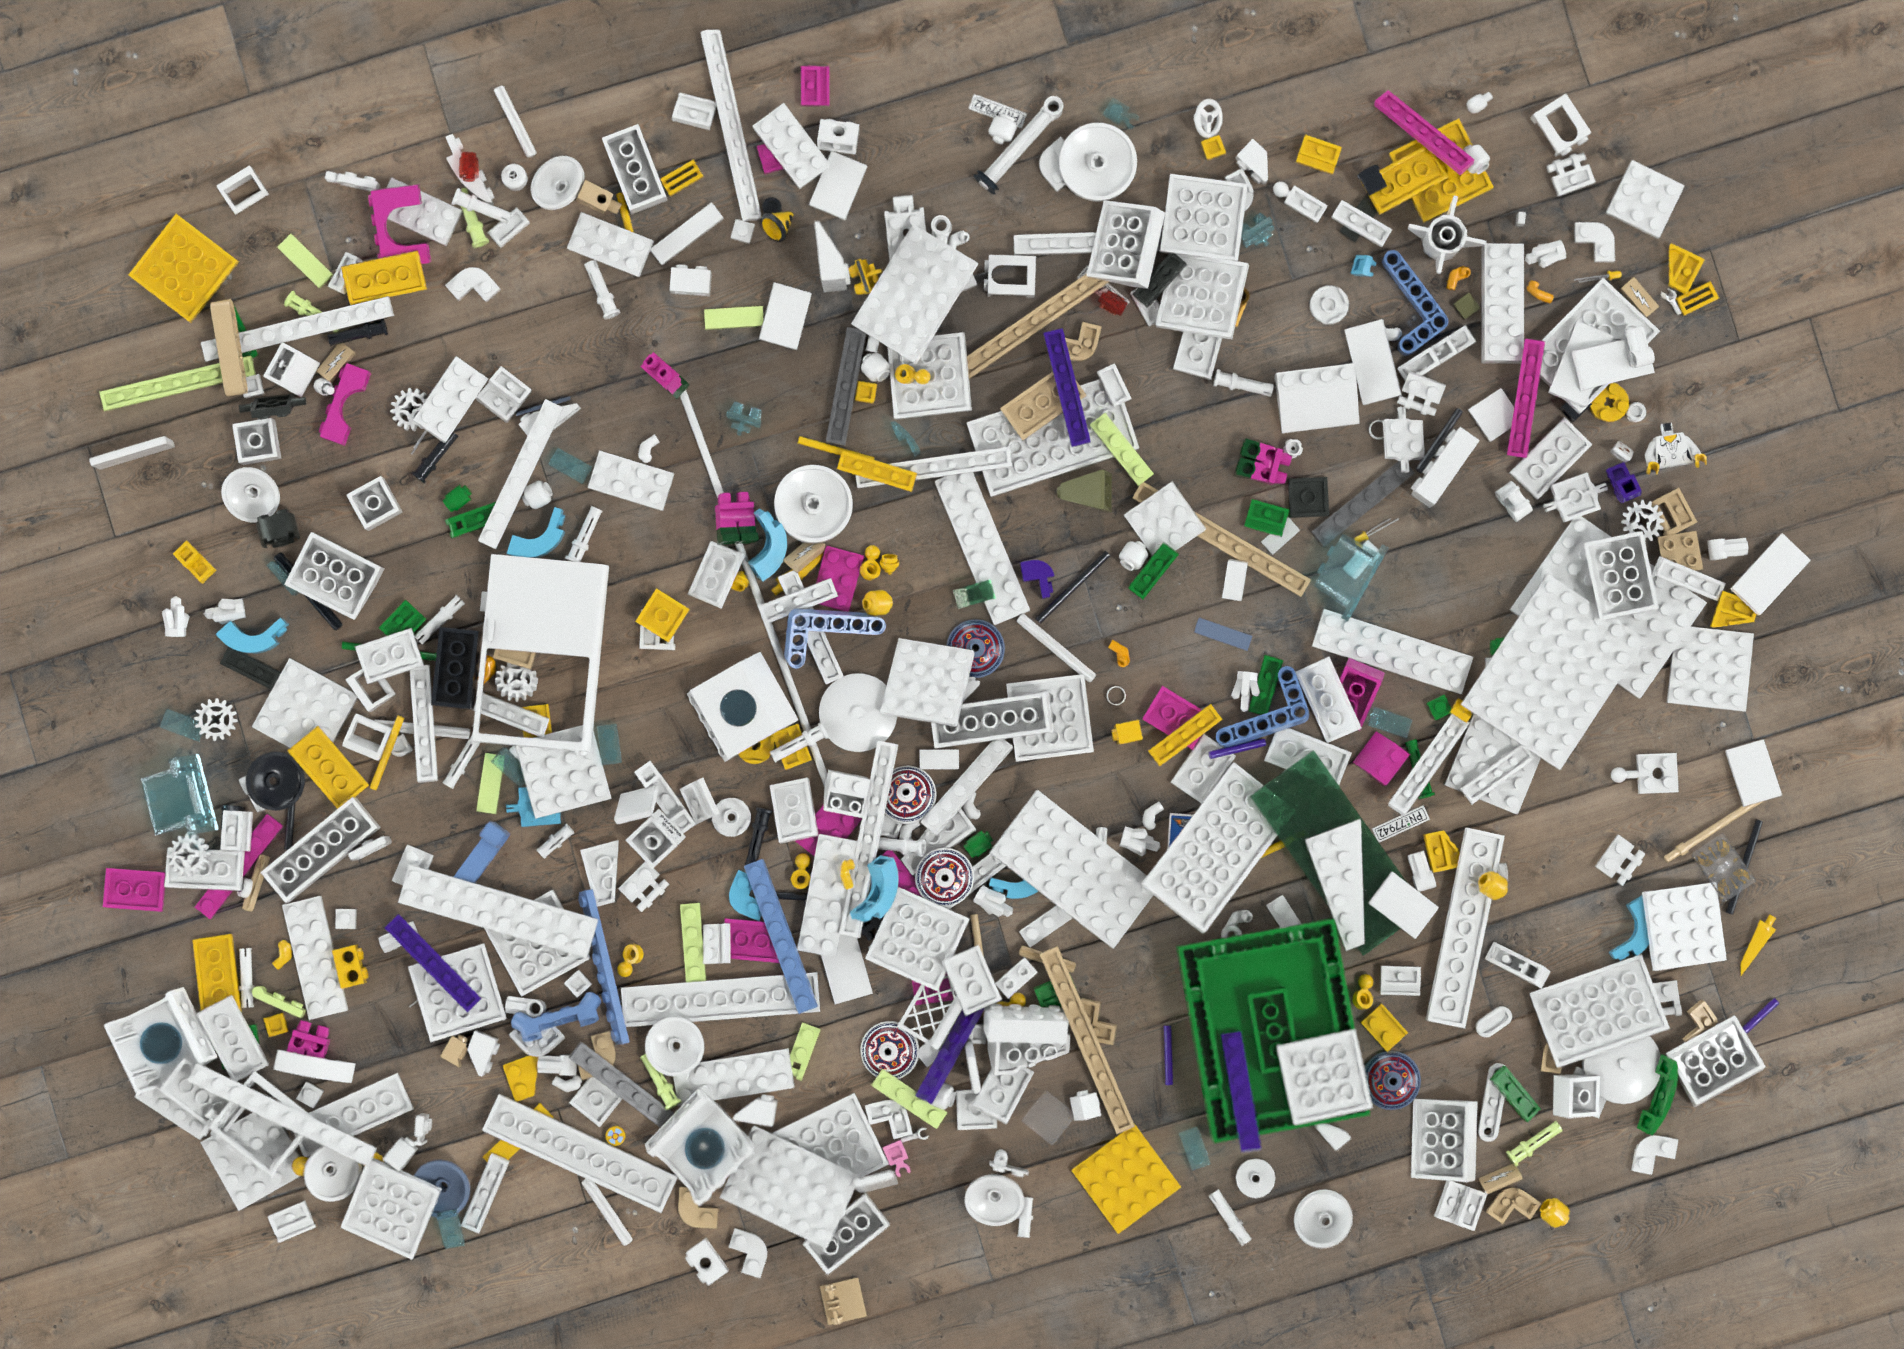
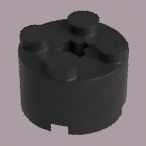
M287 509L279 510L275 515L269 516L266 514L257 517L256 527L262 548H267V545L278 548L294 543L295 537L298 540L300 539L295 515L289 513Z

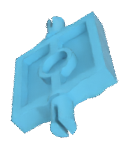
M526 787L518 788V804L506 805V808H514L506 809L507 813L519 812L521 827L561 824V812L537 819L534 818Z

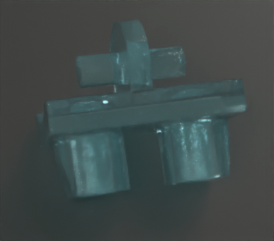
M1259 213L1253 218L1256 226L1250 228L1247 223H1244L1242 226L1241 240L1245 248L1253 243L1255 246L1260 243L1265 247L1269 245L1267 239L1272 236L1270 232L1275 229L1272 223L1273 220L1270 216L1267 218L1262 213Z
M734 401L730 411L727 410L726 416L729 419L740 422V424L733 422L731 427L738 429L737 435L741 436L743 431L747 433L751 431V427L745 426V424L761 428L762 410L752 407L748 417L742 415L745 405Z

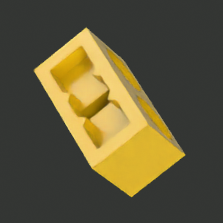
M1139 720L1116 724L1114 729L1111 730L1113 741H1117L1118 745L1142 740Z
M358 945L332 950L341 989L367 983L366 979L369 976L367 968L363 967L362 959H364L362 948H359ZM347 951L352 952L354 955L351 962L345 960L344 956ZM352 970L358 973L356 981H352L349 978V973Z

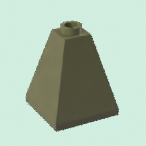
M1099 470L1063 482L1061 486L1057 487V496L1067 502L1104 512H1112V473L1106 470Z

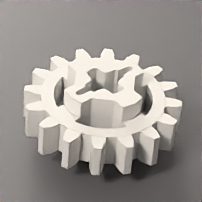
M408 388V393H405L403 390L401 391V397L395 395L397 402H391L395 409L390 410V412L396 414L392 419L398 421L397 425L399 427L404 425L405 430L408 431L411 427L413 431H416V426L419 425L412 420L423 404H417L415 398L421 399L424 403L427 394L423 392L420 395L419 389H416L413 393V390ZM412 406H414L416 409H414L412 413H410L409 410H411ZM401 415L407 416L409 422L403 420Z
M1641 500L1639 505L1634 501V507L1627 506L1629 512H1623V516L1626 519L1621 520V523L1627 525L1623 530H1629L1628 534L1635 533L1634 530L1637 528L1641 529L1645 533L1643 534L1644 540L1648 537L1652 541V535L1659 536L1657 530H1663L1660 523L1665 522V519L1659 517L1663 512H1657L1656 510L1659 506L1655 505L1652 507V501L1645 504L1644 500ZM1641 508L1649 509L1653 513L1647 514ZM1635 511V520L1630 522V517ZM1639 513L1641 514V516H1643L1644 519H1649L1646 521L1647 529H1645V526H1643L1642 523H1637L1640 521ZM1656 520V525L1654 529L1651 531V522Z
M507 663V667L501 665L500 671L496 672V690L501 691L502 697L508 695L509 701L512 697L515 698L516 702H518L520 697L525 701L526 695L532 697L533 691L537 689L538 678L536 677V671H531L532 669Z
M216 698L215 703H212L209 699L207 706L202 703L203 709L196 710L200 714L199 717H194V720L199 721L195 727H201L199 734L206 733V739L213 736V741L217 740V736L224 740V734L231 736L229 730H235L236 728L232 724L238 722L237 719H233V716L237 713L230 711L233 706L229 705L226 707V701L224 700L222 703H219L218 698ZM217 706L223 709L219 712H215L211 709V707ZM204 713L208 716V720L205 725H203ZM223 713L219 719L220 724H211L213 715L218 716ZM227 714L229 715L228 726L224 724V718ZM219 728L222 732L212 733L209 730Z
M185 834V838L178 836V842L172 841L174 847H168L171 854L167 855V858L172 859L168 864L169 866H175L173 868L174 872H179V875L192 877L193 873L196 875L200 874L199 869H206L204 863H210L206 856H210L211 853L206 852L209 845L204 844V839H198L199 836L194 834L192 837L190 834ZM193 843H195L198 846L199 850L195 849V845H193ZM190 852L193 853L191 856H188V858L183 857L189 855Z

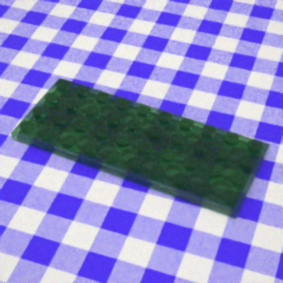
M1314 750L1249 796L1328 908L1329 906L1305 839L1361 819L1364 944L1356 948L1364 956L1401 929L1368 902L1391 872H1394L1405 882L1406 880Z

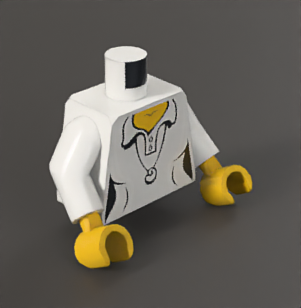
M1672 423L1660 425L1662 436L1653 438L1645 452V460L1648 466L1646 473L1648 475L1651 469L1655 470L1657 475L1659 469L1691 464L1693 459L1695 460L1696 468H1699V461L1707 465L1706 455L1701 454L1695 443L1688 436H1685L1683 432L1674 434Z

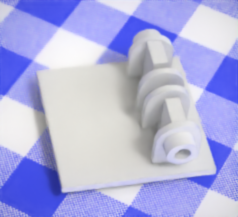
M1002 1149L995 1153L994 1161H989V1165L993 1166L992 1170L1004 1172L1006 1169L1012 1171V1175L1019 1177L1029 1174L1027 1169L1007 1165V1153Z

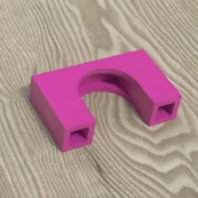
M415 184L372 190L371 195H368L370 207L373 206L374 214H371L373 226H376L377 234H374L376 246L379 245L380 253L377 254V257L383 258L418 250L421 264L430 263L431 256L428 242L411 245L399 244L390 237L387 231V219L394 209L422 204L420 185Z

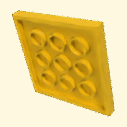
M1460 119L1437 129L1462 150L1466 146L1472 145ZM1414 140L1390 152L1389 156L1394 163L1423 147V145ZM1439 159L1448 178L1411 198L1423 223L1447 212L1453 196H1458L1457 207L1492 190L1494 186L1486 171L1477 174L1466 170L1463 174L1459 175Z
M175 214L128 275L192 323L239 261L179 215Z
M1136 1125L1121 1132L1071 1169L1118 1234L1181 1188Z

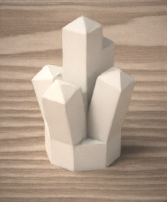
M1561 240L1548 244H1538L1537 247L1533 248L1532 253L1526 254L1525 261L1528 264L1538 262L1539 266L1545 268L1556 261L1566 258L1564 244Z
M175 596L171 598V610L166 608L162 611L165 636L184 637L186 636V627L190 616L184 613L181 599Z
M221 599L218 607L206 609L204 615L207 619H213L222 625L229 621L246 618L243 599Z
M1238 671L1237 681L1231 696L1233 699H1238L1241 694L1240 709L1243 712H1246L1249 708L1251 691L1254 696L1260 694L1257 683L1258 673Z
M1125 826L1119 846L1127 848L1141 857L1146 854V849L1157 852L1161 848L1160 842L1154 841L1153 837L1148 836L1146 829H1133Z
M982 885L973 900L974 903L981 906L989 915L995 914L998 917L1001 915L1009 917L1013 914V908L1004 903L1006 901L1004 894Z

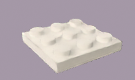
M1632 160L1606 214L1658 239L1685 185Z
M1173 481L1124 514L1152 556L1163 542L1177 550L1206 530Z

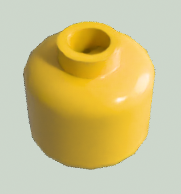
M875 590L866 593L862 605L867 614L880 616L886 615L890 611L893 601L886 591Z
M1495 871L1484 873L1479 878V891L1491 900H1498L1507 894V880Z
M1557 1198L1547 1199L1542 1203L1540 1216L1546 1223L1554 1228L1567 1224L1570 1210L1564 1203Z

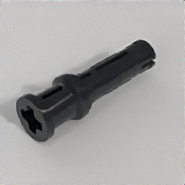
M383 318L381 321L367 322L361 327L327 334V337L329 338L330 346L361 338L370 340L372 337L382 334L386 336L388 335V329Z
M452 432L445 443L440 440L428 457L421 459V464L411 474L425 484V479L432 471L436 470L438 461L459 436Z
M756 807L755 809L757 813L755 822L752 823L754 830L745 865L758 861L765 831L769 830L768 821L770 814L773 813L772 810Z

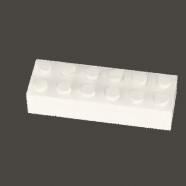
M1486 243L1485 246L1481 247V363L1520 364L1524 349V244Z
M1049 693L962 704L957 727L931 722L935 748L1054 732Z
M352 797L266 867L261 874L283 901L290 903L381 827L356 797Z

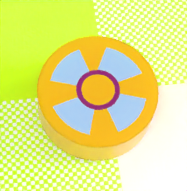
M612 1126L607 1130L606 1140L610 1145L619 1146L625 1141L626 1133L622 1127Z

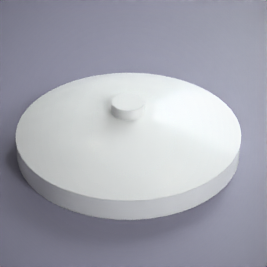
M1090 123L1077 128L1067 137L1059 155V170L1064 183L1074 194L1090 201H1106L1119 196L1131 184L1137 169V155L1129 137L1117 127L1106 123Z
M806 465L791 471L780 482L774 498V510L778 522L782 523L787 534L805 543H822L836 537L846 527L853 507L851 491L845 480L832 469L820 465Z
M849 674L837 679L827 688L820 702L819 718L829 739L835 745L848 751L864 752L876 748L877 741L885 742L895 728L897 717L880 712L886 690V685L881 680L867 674Z
M1648 1036L1582 1059V1068L1584 1075L1600 1076L1599 1096L1612 1103L1629 1104L1645 1098L1657 1085L1660 1075L1655 1072L1661 1055L1654 1040Z

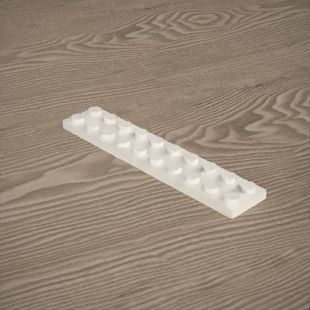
M1465 828L1426 1016L1427 1021L1465 1028L1491 905V899L1479 891L1478 881L1484 873L1489 871L1497 873L1504 841L1503 835Z
M411 864L408 866L398 901L401 904L586 958L589 955L599 920Z
M817 972L806 973L818 1007L803 1013L820 1012ZM784 975L621 988L622 1010L626 1027L655 1025L660 1020L668 1017H682L691 1022L798 1014Z
M501 1094L498 1095L482 1129L486 1133L660 1213L678 1178L675 1174Z

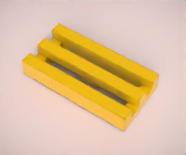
M693 159L660 180L671 197L704 176ZM693 166V169H691L690 171L674 179L668 184L666 183V181L670 180L671 178L677 176L678 174ZM695 172L698 174L697 176L691 178L690 180L679 185L673 190L670 189V187L682 181L683 179L689 177Z
M1711 281L1689 291L1687 295L1683 294L1677 297L1675 301L1678 303L1682 315L1685 316L1718 300L1719 297ZM1709 287V291L1689 301L1682 302V299ZM1710 294L1713 295L1712 298L1686 310L1685 306Z

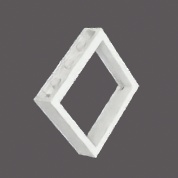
M255 1071L244 1083V1086L250 1089L257 1083L282 1104L313 1118ZM229 1102L209 1126L212 1130L210 1134L218 1141L221 1138L227 1142L226 1147L235 1153L238 1150L243 1154L241 1159L247 1164L251 1165L254 1163L259 1167L257 1171L265 1178L268 1175L273 1177L305 1137L298 1134L270 1169L219 1128L237 1106Z

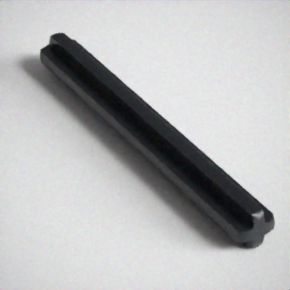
M280 552L273 559L289 576L293 565ZM304 595L333 630L337 631L342 627L343 623L328 606Z

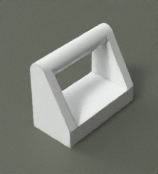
M250 165L217 185V188L235 215L269 195ZM253 178L261 190L235 206L228 193Z
M362 669L346 679L368 712L374 711L396 695L387 680L383 679L378 681V683L387 695L373 702L358 681V678L364 675Z
M356 713L342 746L379 761L392 728ZM357 723L384 733L385 736L381 745L355 735Z
M1327 1123L1314 1125L1336 1151L1351 1139L1348 1133L1341 1128Z

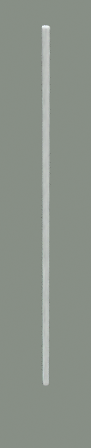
M685 390L680 395L718 498V495L724 492L687 391ZM735 543L737 551L745 555L742 566L757 606L765 604L753 570L748 564L749 559L743 544ZM770 622L765 624L766 631L803 731L811 730L810 724L773 624ZM815 742L814 746H810V750L825 788L828 773Z

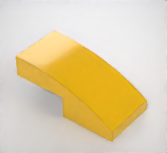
M187 540L173 553L181 564L202 584L217 571Z

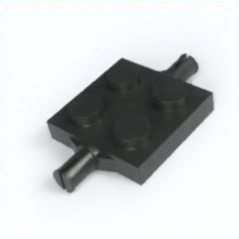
M294 394L255 398L254 402L250 404L239 405V412H251V417L259 420L275 415L277 417H286L291 414L293 407L307 405L306 397L295 398Z

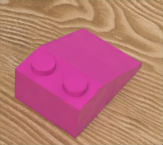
M1348 658L1340 676V681L1362 728L1385 672Z

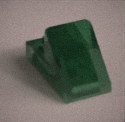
M991 579L953 590L958 609L996 598Z

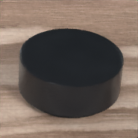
M770 197L763 202L762 209L764 214L781 213L782 205L777 198Z

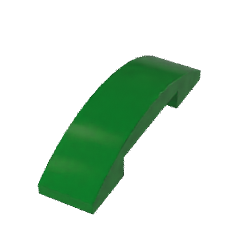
M1661 1054L1655 1072L1660 1075L1649 1110L1642 1111L1637 1129L1649 1135H1653L1664 1121L1673 1102L1677 1087V1061Z

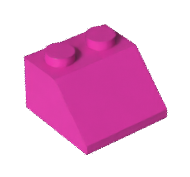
M1376 731L1352 763L1381 785L1386 786L1410 754Z

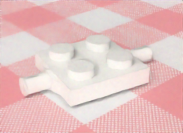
M1398 407V419H1385L1383 421L1385 459L1401 461V472L1407 473L1410 471L1409 461L1422 460L1425 455L1423 421L1407 419L1406 408Z
M1588 473L1553 484L1550 488L1554 501L1544 504V508H1546L1544 510L1548 512L1557 508L1563 523L1601 509L1598 502V493L1607 491V487L1602 488L1607 485L1603 483L1594 486L1590 481Z

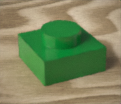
M1445 694L1426 703L1434 721L1451 713V706Z

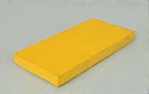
M1423 146L1379 170L1387 187L1369 197L1378 214L1381 215L1447 179L1448 175L1438 157Z
M418 250L341 266L350 305L427 289Z
M319 725L288 749L290 755L337 809L369 786L368 782Z
M233 934L192 940L200 1011L232 995L242 1012Z

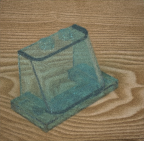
M1342 534L1337 545H1332L1329 549L1327 563L1322 562L1317 573L1320 576L1314 586L1346 607L1341 618L1348 622L1389 548L1382 544L1378 552H1375Z
M199 754L169 759L170 770L141 778L155 836L184 828L187 829L188 836L218 830Z

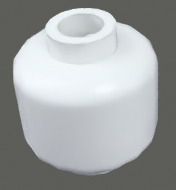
M1005 114L995 116L989 128V134L993 136L992 140L999 144H1003L1004 141L1010 142L1017 129V124L1014 122L1015 119Z
M1468 145L1463 149L1474 159V164L1467 169L1470 173L1480 174L1489 167L1490 157L1480 145Z
M509 164L503 169L501 174L502 182L509 190L518 191L527 184V173L518 164Z
M869 353L862 359L861 371L871 381L881 382L888 377L890 364L881 354Z
M538 480L525 487L522 499L526 506L538 509L551 501L553 493L548 483Z
M1140 541L1126 543L1119 554L1120 563L1130 571L1140 569L1148 558L1146 546Z
M943 1083L934 1102L930 1105L942 1110L951 1107L956 1098L954 1088L949 1084Z

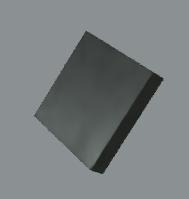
M1327 477L1288 479L1290 518L1329 516Z

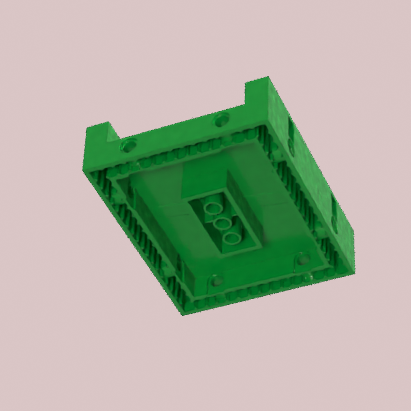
M1326 918L1309 923L1204 942L1176 945L1210 1139L1213 1143L1239 1139L1221 1034L1241 1031L1259 1135L1371 1115L1370 1109L1294 1125L1277 1046L1355 1029L1335 919Z

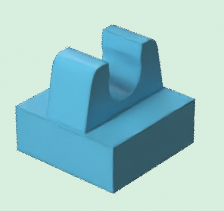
M1356 255L1351 274L1372 277L1374 273L1370 272L1371 266H1376L1373 257Z

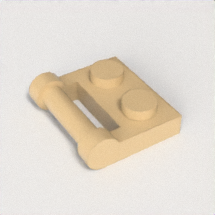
M1680 488L1652 501V507L1664 503L1676 526L1671 529L1664 515L1659 516L1665 519V522L1660 523L1663 527L1664 536L1676 534L1697 523Z

